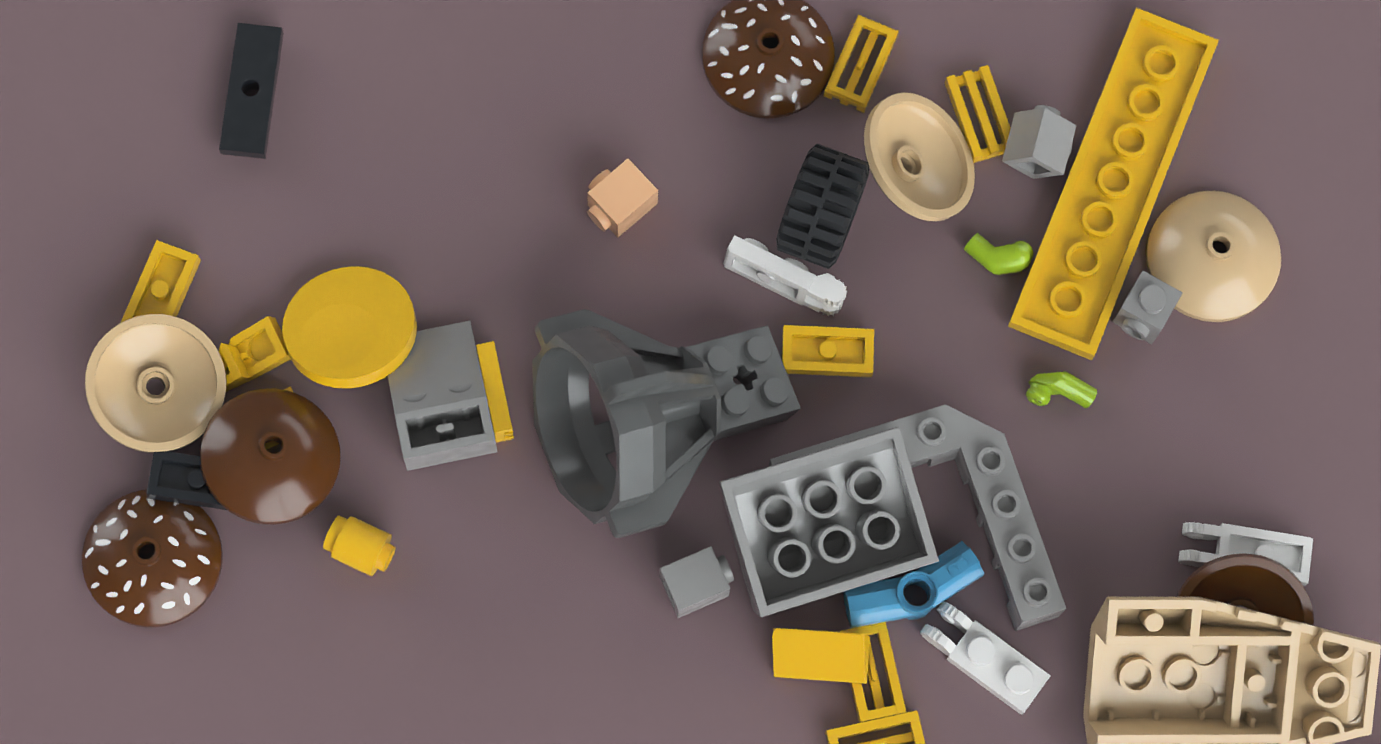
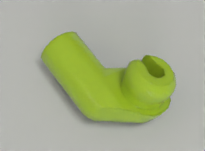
M1065 371L1036 374L1028 382L1030 387L1026 391L1027 399L1038 406L1047 405L1050 402L1051 395H1063L1083 408H1088L1097 395L1096 388Z

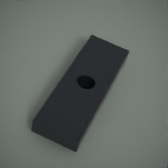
M245 23L237 24L219 146L221 154L266 159L284 35L282 27ZM250 89L259 90L255 96L245 95Z

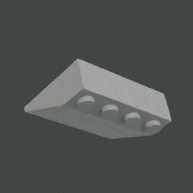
M899 427L719 482L754 613L760 617L939 562Z

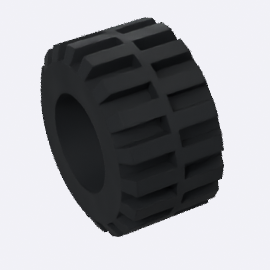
M820 144L812 147L801 166L782 217L776 238L777 250L821 267L831 268L839 258L869 176L868 162Z

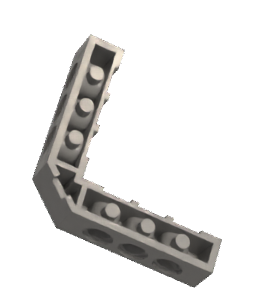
M945 404L770 459L769 466L899 427L911 468L926 463L928 467L955 459L963 485L968 483L978 511V516L976 517L978 527L983 526L994 556L991 561L993 570L998 569L1009 602L1006 604L1014 630L1018 631L1058 618L1066 610L1065 602L1004 433Z

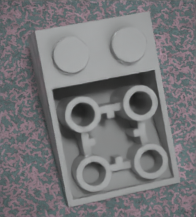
M471 321L417 331L415 342L409 355L395 371L388 375L394 414L407 471L496 453V440Z

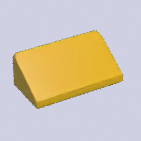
M773 628L774 677L867 684L869 636L860 633Z

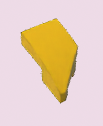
M271 316L265 317L231 337L229 344L221 343L218 350L226 373V392L291 360L283 339V332L276 318Z

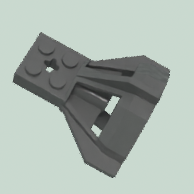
M588 309L544 319L535 326V332L542 350L532 360L534 426L559 492L593 524L607 521L615 538H622L666 524L713 441L787 421L801 409L768 325L688 347L681 346L680 348L665 345ZM589 373L601 394L609 416L608 421L597 425L594 424L590 405ZM733 378L738 379L741 384L736 385ZM616 452L617 470L614 469L609 461L608 454Z

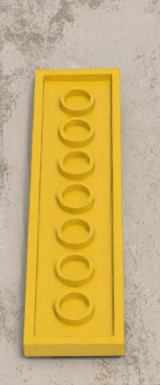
M1136 7L1007 327L1089 360L1094 358L1218 44V39Z

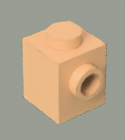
M629 158L612 172L606 169L599 173L588 186L590 189L587 192L588 207L590 208L587 210L589 217L599 229L606 231L609 228L617 238L658 204V189Z

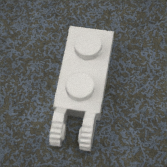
M734 235L727 248L723 262L725 268L801 306L804 305L818 313L821 311L823 315L834 316L835 313L838 314L839 310H841L843 300H845L848 291H846L847 286H844V282H841L840 279L836 280L835 276L829 273L816 276L809 272V269L800 261L792 258L784 260L768 252V248L764 244L752 238L742 239Z
M1195 522L1183 523L1182 535L1192 539L1217 540L1216 554L1192 549L1181 550L1178 560L1180 564L1201 567L1216 558L1226 555L1256 554L1271 558L1287 567L1296 575L1303 586L1309 582L1313 538L1225 523H1222L1220 526Z
M942 602L937 608L941 617L961 630L965 635L956 646L942 631L927 624L920 631L922 637L947 655L948 658L946 660L1022 715L1051 675L976 620L972 622L967 615L956 609V607L948 602Z

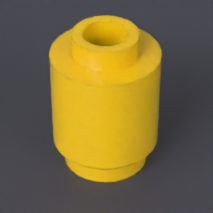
M340 515L333 521L323 543V549L331 552V558L371 577L378 569L385 572L394 556L396 547L390 544L392 534L353 516L346 519Z

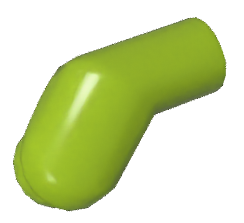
M976 233L963 249L994 275L1020 272L1029 266L1033 258V249L1025 241H1016L1013 244L994 247L979 233Z

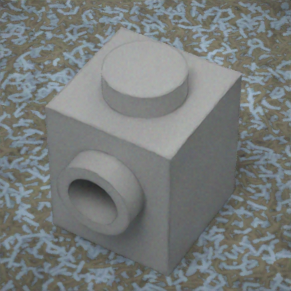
M1037 105L1032 110L1015 112L1002 162L1033 179L1064 175L1077 125L1061 117V112L1056 108L1046 105Z
M1142 271L1115 316L1113 323L1120 326L1129 336L1152 344L1162 331L1182 292Z
M712 546L660 568L659 573L677 618L729 597L730 586L728 583L734 581L731 568L725 556L722 555L716 558Z

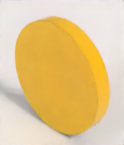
M342 267L316 276L296 292L285 311L282 332L289 357L304 376L328 387L357 388L385 378L404 362L415 342L417 320L410 296L396 279L382 271L368 267Z

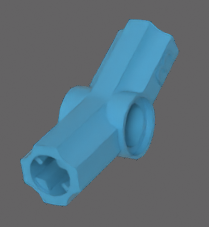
M961 541L939 555V562L923 566L916 571L905 574L903 577L876 581L843 591L844 606L850 628L905 618L918 620L925 617L931 609L984 576L985 573L980 565V561L971 548ZM910 585L921 587L927 595V602L921 606L909 604L905 600L903 589Z

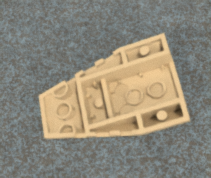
M1106 597L1090 629L1083 712L1087 744H1333L1372 734L1381 645L1375 641L1202 597Z

